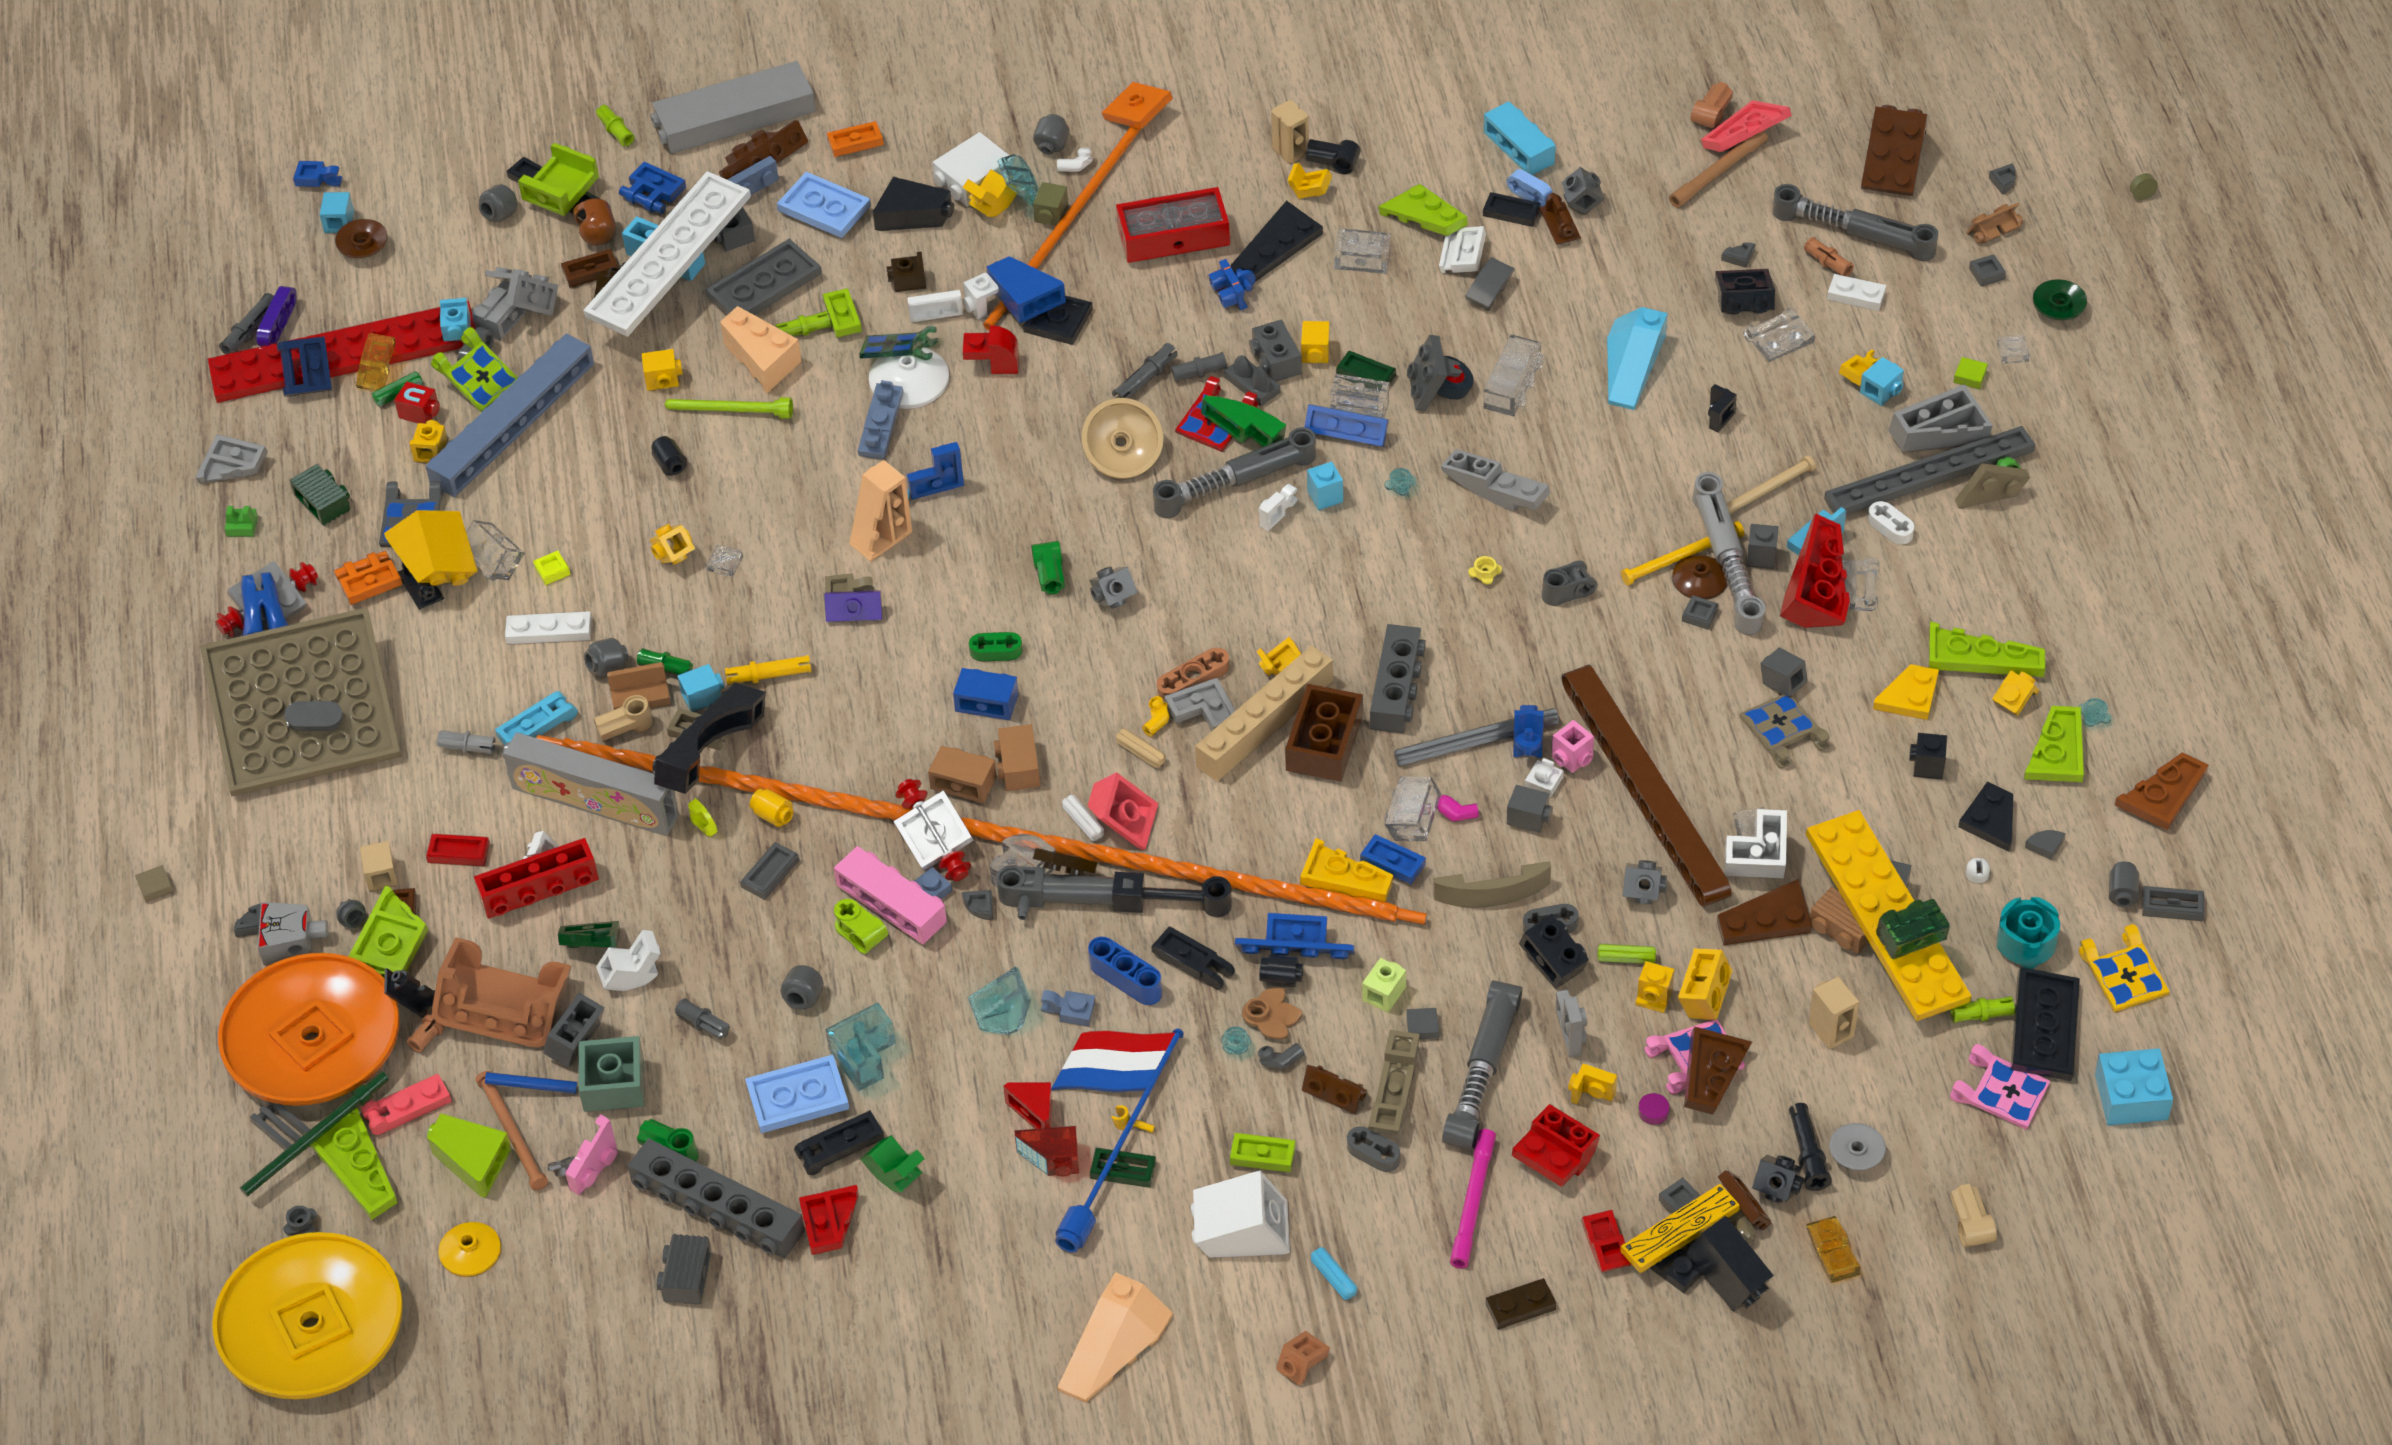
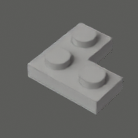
M1217 678L1165 696V702L1175 723L1203 715L1211 731H1213L1235 712L1233 705Z
M1568 990L1556 991L1555 1009L1569 1058L1581 1056L1582 1043H1586L1584 1026L1587 1025L1585 1009L1584 1007L1579 1008L1576 996L1570 997Z

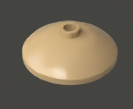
M1114 398L1102 402L1087 416L1082 428L1081 443L1087 460L1096 470L1112 478L1129 479L1145 473L1155 464L1163 446V431L1158 418L1146 405L1129 398ZM1123 439L1125 446L1119 447L1116 444V440Z

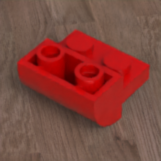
M1549 1104L1532 1121L1530 1131L1513 1147L1511 1156L1563 1187L1574 1174L1579 1176L1586 1168L1597 1148L1600 1134Z

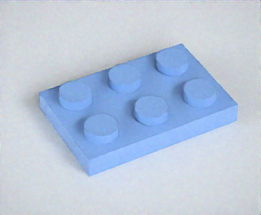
M805 172L777 203L779 212L840 238H843L871 207L870 198L808 172Z
M833 1055L745 1079L761 1133L849 1109V1103Z

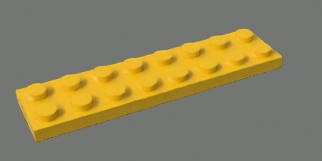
M1857 810L1808 827L1805 835L1916 1022L1970 1003L1972 995L1861 811Z

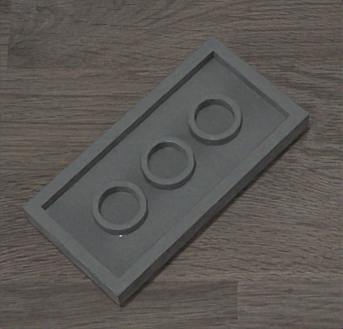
M789 238L706 288V296L727 315L737 306L755 315L821 275L822 269L815 260Z

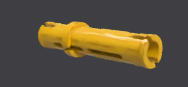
M809 654L763 663L751 661L749 662L750 665L724 668L725 676L737 675L726 677L727 686L735 682L752 681L754 684L759 683L758 680L811 673V664L800 665L810 663Z

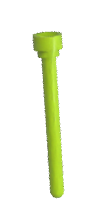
M780 397L779 400H774V402L667 399L664 404L669 410L774 413V416H779L780 419H791L793 415L792 397Z

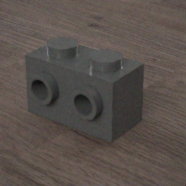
M1282 319L1252 328V340H1249L1250 350L1254 356H1258L1259 366L1265 369L1270 378L1274 381H1280L1302 374L1301 354Z

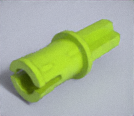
M603 104L596 109L598 118L606 126V131L609 134H613L622 146H628L634 141L635 136L625 126L624 120L616 116L607 105Z

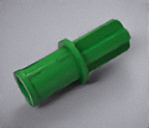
M641 648L637 654V665L644 666L662 662L665 673L670 672L681 675L693 669V664L689 660L673 657L669 652L658 653Z

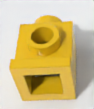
M429 420L426 424H417L413 440H410L409 443L414 462L428 463L446 447L448 439L444 425L434 420ZM423 448L432 449V451H423Z
M1645 961L1638 980V993L1635 1005L1664 1013L1673 991L1674 969Z

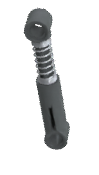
M1782 184L1775 189L1772 212L1779 220L1790 221L1797 216L1802 218L1809 216L1810 220L1815 218L1816 222L1822 220L1823 224L1829 222L1830 226L1836 224L1837 228L1842 226L1843 230H1847L1849 235L1910 252L1911 256L1919 261H1929L1936 255L1939 233L1930 224L1914 226L1858 209L1853 211L1846 209L1843 212L1841 207L1837 210L1834 209V205L1830 208L1827 207V203L1823 206L1820 205V201L1818 204L1814 203L1813 199L1810 202V199L1803 197L1800 190L1792 184Z
M1305 427L1296 428L1290 432L1288 438L1226 461L1225 465L1219 467L1218 471L1213 469L1212 473L1206 472L1205 476L1200 474L1198 479L1193 477L1191 481L1186 480L1178 484L1172 480L1159 481L1153 487L1154 511L1159 517L1173 518L1180 513L1181 507L1185 503L1192 501V497L1198 499L1200 494L1205 496V492L1209 491V493H1212L1213 489L1218 491L1219 487L1225 488L1226 484L1237 487L1294 464L1300 466L1309 465L1316 458L1315 433Z
M1492 980L1487 995L1486 1008L1467 1062L1469 1071L1463 1085V1091H1461V1097L1458 1100L1459 1104L1456 1106L1455 1112L1453 1114L1449 1113L1447 1116L1442 1143L1471 1150L1474 1149L1480 1126L1478 1117L1481 1109L1479 1106L1483 1104L1482 1099L1485 1098L1484 1093L1487 1092L1486 1086L1489 1085L1488 1079H1491L1497 1071L1514 1015H1517L1520 1007L1523 987Z

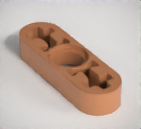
M1211 648L1165 673L1157 680V695L1161 696L1165 701L1166 695L1224 675L1229 670V654L1222 648ZM1190 671H1197L1201 674L1195 679L1186 677V674Z

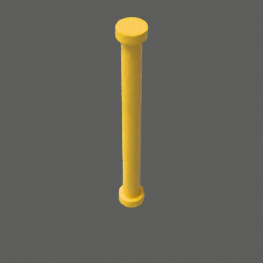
M1739 521L1733 522L1738 538L1743 537L1745 532L1742 524ZM1705 537L1630 570L1625 568L1621 570L1622 580L1627 586L1631 585L1637 578L1712 547L1708 537Z

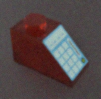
M1076 1126L1014 1130L1017 1153L1045 1174L1060 1177L1079 1174Z

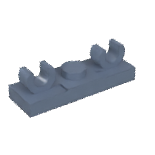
M881 380V384L876 383L858 447L859 456L885 460L904 393L902 386H894L893 382Z

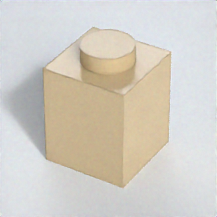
M389 841L361 846L363 871L369 891L383 889L385 886H397L395 863Z

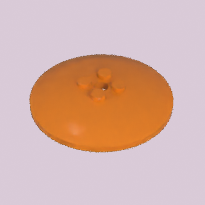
M309 953L289 957L275 962L254 974L231 997L221 1016L218 1029L220 1056L232 1079L242 1089L257 1098L271 1103L292 1106L312 1105L330 1101L364 1084L386 1062L394 1048L399 1032L400 1019L397 1002L384 994L385 979L375 969L355 958L334 953ZM309 1033L319 1034L314 1040L304 1039Z

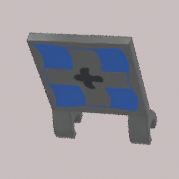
M440 481L430 482L429 499H400L401 492L398 488V482H387L386 501L379 540L380 547H392L386 540L384 533L416 510L440 511L444 495Z

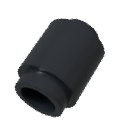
M661 436L652 443V456L665 475H677L684 470L687 465V458L675 440L668 436Z
M1269 955V958H1261L1259 980L1272 986L1296 987L1297 982H1302L1304 964H1299V960L1296 957Z

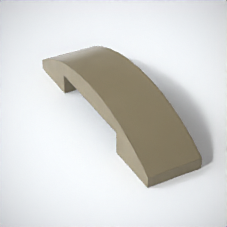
M1548 861L1521 865V875L1470 883L1464 882L1463 874L1433 878V897L1435 901L1461 907H1490L1516 902L1539 892L1550 884L1551 864Z
M1397 1030L1389 1031L1385 1049V1061L1376 1101L1373 1103L1368 1130L1399 1135L1410 1095L1420 1034Z

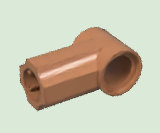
M1720 81L1718 84H1713L1704 99L1696 101L1691 112V122L1711 129H1715L1720 125L1723 112L1733 98V91L1728 87V84Z

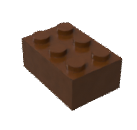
M1307 684L1285 748L1286 771L1342 782L1363 718V694Z

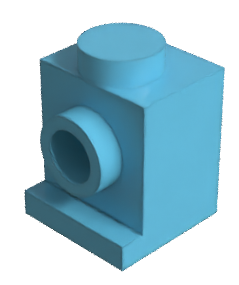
M466 298L440 300V327L444 341L461 340L463 332L470 327V312Z

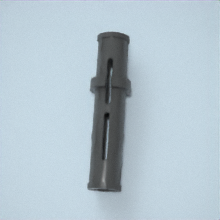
M265 293L240 323H235L231 327V333L219 344V348L224 354L234 353L243 342H248L251 339V333L262 322L274 295Z
M1165 343L1153 356H1148L1144 360V364L1118 388L1114 389L1112 396L1130 399L1155 375H1160L1164 370L1163 368L1178 356L1177 351L1171 353L1176 348L1170 343Z

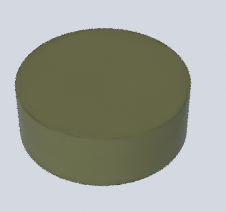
M2144 173L2138 175L2131 182L2130 192L2136 199L2145 200L2156 192L2158 183L2151 174Z

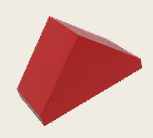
M1007 1082L1003 1086L1005 1103L1043 1137L1047 1139L1051 1136L1053 1102L1051 1082Z

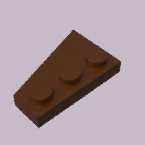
M1798 879L1717 915V924L1723 945L1811 933L1812 929Z
M1694 1027L1690 1037L1684 1107L1713 1115L1752 1041Z

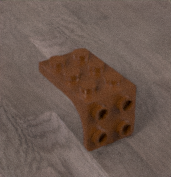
M1892 105L1875 106L1861 189L1913 196L1923 139L1927 131V114H1924L1919 109L1904 111L1897 110Z

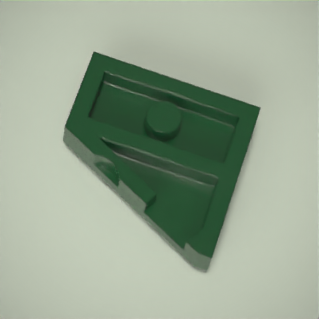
M619 921L560 926L558 931L559 945L567 946V948H579L582 946L616 947L620 935Z

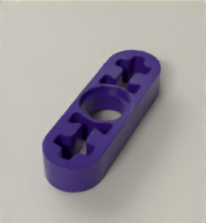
M287 286L278 287L257 331L256 339L259 347L269 346L278 342L296 304L297 293L295 288Z

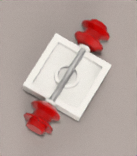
M907 779L901 782L895 796L898 799H905L902 802L904 809L913 810L895 820L894 823L924 871L940 862L939 869L948 871L945 875L946 880L961 881L968 876L971 863L963 862L965 853L958 850L974 841L944 791L924 802L928 792L926 790H919L922 784L920 780Z

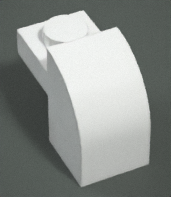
M642 930L630 949L610 947L607 949L596 966L605 990L627 991L648 984L658 975L655 961L658 960L661 953L653 931Z

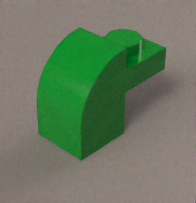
M892 1135L879 1141L860 1158L881 1183L897 1193L902 1192L923 1173L918 1165L925 1159L918 1150L907 1154Z

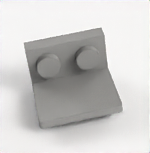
M496 267V271H485V276L510 282L506 305L544 315H553L558 285L548 282L549 277L533 274L532 278V275H529L527 271L513 269L512 273V270Z

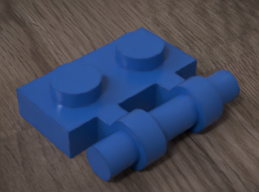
M644 161L629 176V182L632 186L630 188L621 186L619 195L625 197L626 201L632 204L638 203L643 205L645 210L663 214L666 210V205L661 203V201L665 200L672 203L686 188V181ZM644 191H646V192L650 193V195H649V196H645V195H643L642 193H643Z

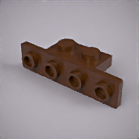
M793 120L777 132L760 130L751 136V140L747 143L735 146L732 149V153L725 157L728 166L719 171L720 177L728 180L769 156L777 164L805 145L808 139L799 121Z

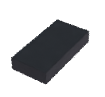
M1490 192L1483 208V216L1533 227L1540 211V203Z

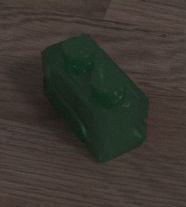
M1935 899L1924 902L1916 900L1910 903L1906 909L1898 912L1896 910L1885 912L1879 918L1876 934L1881 943L1885 945V949L1891 959L1894 960L1947 940L1950 923L1945 915L1941 913V909Z

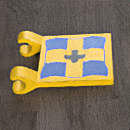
M2135 924L2124 927L2125 932L2122 934V940L2128 948L2099 957L2093 939L2088 938L2081 941V947L2078 950L2081 958L2089 965L2114 1012L2169 995L2170 992L2146 950Z

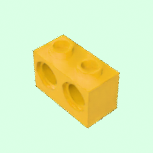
M1694 948L1678 996L1688 1018L1717 1020L1733 972L1722 950Z

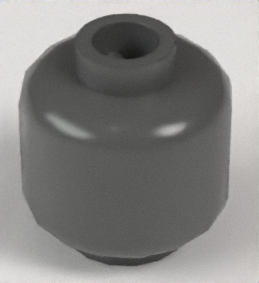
M1049 114L1039 119L1033 134V141L1042 153L1052 154L1053 152H1060L1065 147L1070 129L1064 118L1059 115Z
M494 185L484 191L479 197L480 213L483 217L493 222L506 219L517 209L516 195L506 185Z
M607 638L591 643L584 654V661L588 671L594 673L597 677H606L608 672L624 669L625 661H628L629 658L625 645H621L615 638Z
M806 965L795 966L787 973L782 982L781 996L787 1005L792 1008H811L817 1002L823 990V978L812 967Z

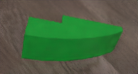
M1206 395L1202 399L1201 414L1242 444L1250 437L1259 445L1265 447L1283 440L1285 437L1286 424L1263 410L1223 397Z

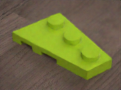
M1421 184L1411 187L1409 190L1378 206L1379 214L1388 217L1392 214L1398 216L1399 221L1408 223L1411 220L1420 223L1423 229L1445 236L1468 225L1465 214Z
M2051 706L2030 763L2026 768L2024 780L2083 782L2081 707Z

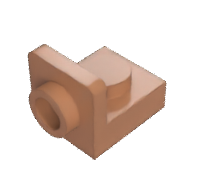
M1304 1331L1283 1345L1276 1369L1297 1385H1301L1305 1382L1308 1370L1327 1358L1330 1347L1309 1332Z

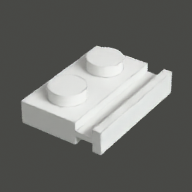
M1484 226L1461 228L1445 236L1439 263L1441 274L1445 273L1446 270H1452L1453 273L1479 270L1486 237Z

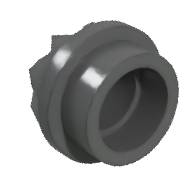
M348 899L341 902L336 910L337 920L344 927L357 928L363 924L366 918L365 907L358 900Z

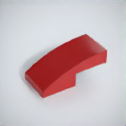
M1613 1210L1582 1217L1581 1222L1588 1243L1601 1273L1632 1265L1621 1253V1246L1625 1244L1623 1234L1620 1235Z

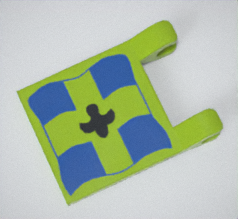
M469 327L463 332L461 341L472 348V350L453 366L442 352L434 355L431 366L442 373L482 412L504 390L509 388L518 377L482 342L477 332L472 327Z

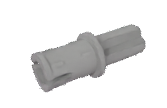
M441 730L438 733L437 744L439 747L463 750L465 754L471 751L493 755L495 750V744H493L496 742L495 737L473 735L470 731L459 733Z

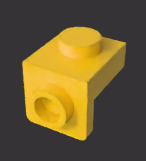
M1294 163L1288 176V183L1298 199L1321 196L1326 194L1332 175L1328 169L1306 173L1300 163Z
M1290 637L1286 638L1269 653H1266L1262 648L1256 651L1262 659L1259 665L1268 676L1272 673L1277 676L1302 654Z
M2010 670L1992 700L2018 716L2031 695H2037L2040 690L2034 684L2036 680L2023 671L2018 675Z

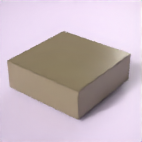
M163 865L135 875L145 902L173 892Z

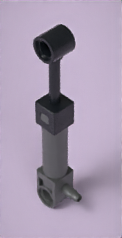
M1006 866L996 876L999 900L1006 906L1018 907V918L1021 920L1027 918L1029 907L1043 908L1044 902L1113 905V911L1142 913L1144 899L1201 902L1206 914L1212 917L1225 916L1232 908L1231 884L1227 879L1220 876L1208 878L1203 883L1202 890L1145 887L1144 873L1115 871L1114 877L1045 874V868Z

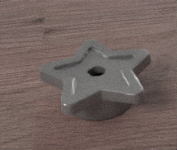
M570 1156L548 1163V1171L554 1170L556 1177L565 1176V1172L575 1157Z

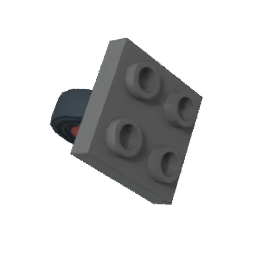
M1429 335L1425 343L1419 347L1418 355L1407 368V377L1410 379L1411 397L1414 400L1415 410L1425 412L1436 394L1448 399H1461L1467 395L1473 386L1474 377L1471 370L1460 360L1451 356H1443L1440 336Z

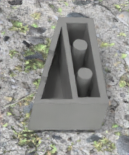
M1964 384L1894 412L1888 431L1901 451L1904 452L1963 446L1989 437L1993 425Z

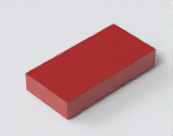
M432 834L426 854L427 863L485 866L490 846L489 837Z

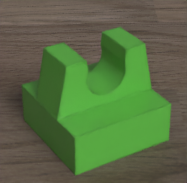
M227 506L226 536L254 537L258 519L256 509H251L250 506H244L243 509H234L233 506Z

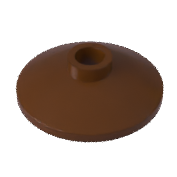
M358 219L340 228L335 237V244L338 251L347 257L366 258L378 253L385 246L388 236L385 227L381 223L371 219Z
M1705 555L1689 556L1679 561L1673 569V584L1686 597L1691 598L1693 595L1703 599H1711L1721 594L1727 587V579L1722 569L1723 566L1713 557Z

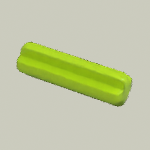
M1599 944L1597 958L1599 961L1645 964V961L1655 963L1656 948L1654 946Z

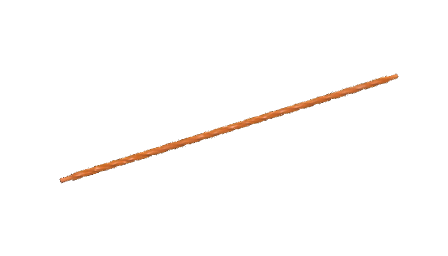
M537 735L536 737L537 739L626 766L653 772L652 766L656 756L626 749L617 750L610 746L587 741H574L566 737L564 740ZM700 766L698 782L719 784L728 788L754 793L758 789H769L788 800L804 801L817 806L848 810L853 813L895 821L913 810L904 809L900 804L879 800L871 801L851 794L827 792L816 787L784 783L776 779L756 775H742L735 771L711 766ZM961 818L971 836H977L986 840L1021 845L1031 849L1040 848L1095 862H1107L1115 866L1140 871H1151L1160 875L1195 880L1204 883L1210 877L1220 876L1230 882L1231 889H1240L1245 892L1269 897L1284 898L1313 906L1329 907L1338 911L1373 916L1396 922V919L1425 925L1427 913L1399 908V906L1388 902L1363 897H1351L1343 893L1318 888H1306L1298 884L1273 879H1262L1249 874L1217 870L1209 866L1189 862H1175L1164 857L1144 853H1130L1119 848L1099 844H1086L1075 839L1042 835L1030 830L998 826L990 822Z

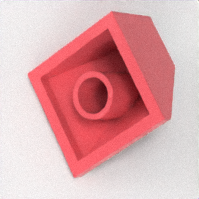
M1117 772L1094 783L1087 805L1088 808L1099 820L1141 851L1146 849L1159 803Z

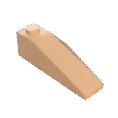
M1115 1272L1095 1307L1057 1387L1058 1391L1085 1403L1114 1379L1113 1376L1126 1364H1132L1141 1351L1148 1345L1151 1347L1159 1340L1173 1317V1312L1144 1284Z

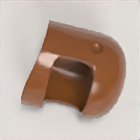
M589 199L581 202L573 209L575 221L580 226L579 234L586 243L595 246L604 245L614 237L616 223L611 206L607 201L603 199ZM581 210L586 212V219L584 221L577 217Z

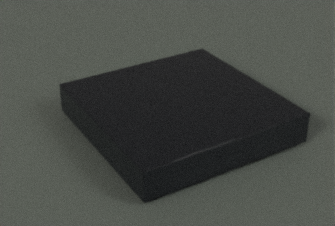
M1065 295V303L1027 320L1023 325L1024 333L1073 345L1093 309V304L1089 301Z

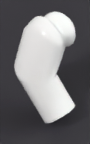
M1080 148L1078 150V157L1075 159H1058L1057 171H1081L1091 164L1093 160L1091 149Z

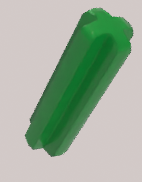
M414 371L372 393L373 401L377 406H382L396 398L406 381L423 385L422 378L418 372Z

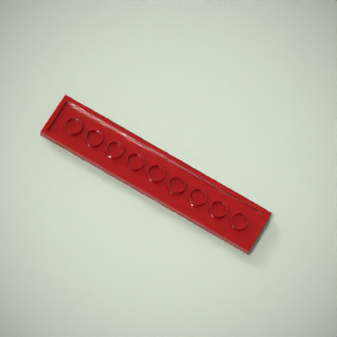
M467 301L470 312V327L475 330L476 327L473 322L470 303ZM440 307L293 339L299 340L325 336L330 378L435 355L439 352L461 349L464 345L461 340H443L440 327ZM277 343L207 358L217 403L285 387L281 353L277 351ZM299 349L293 350L291 353L296 385L304 384Z

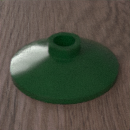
M2055 279L2043 282L2035 289L2033 304L2036 310L2047 318L2070 320L2084 312L2087 305V296L2084 290L2077 284L2067 280Z

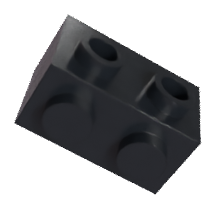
M1553 914L1525 931L1519 942L1522 949L1555 989L1581 973L1589 961L1583 946L1575 943L1569 935L1565 924L1557 920Z

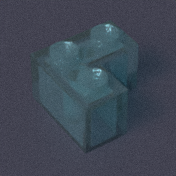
M878 1002L825 1029L829 1051L858 1092L884 1079L882 1060L878 1053L896 1044L893 1022Z

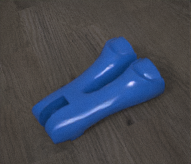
M271 572L260 574L262 589L260 591H256L257 588L252 574L242 576L241 591L244 607V629L242 636L264 631L261 608H264L268 630L289 625L282 611L276 583Z

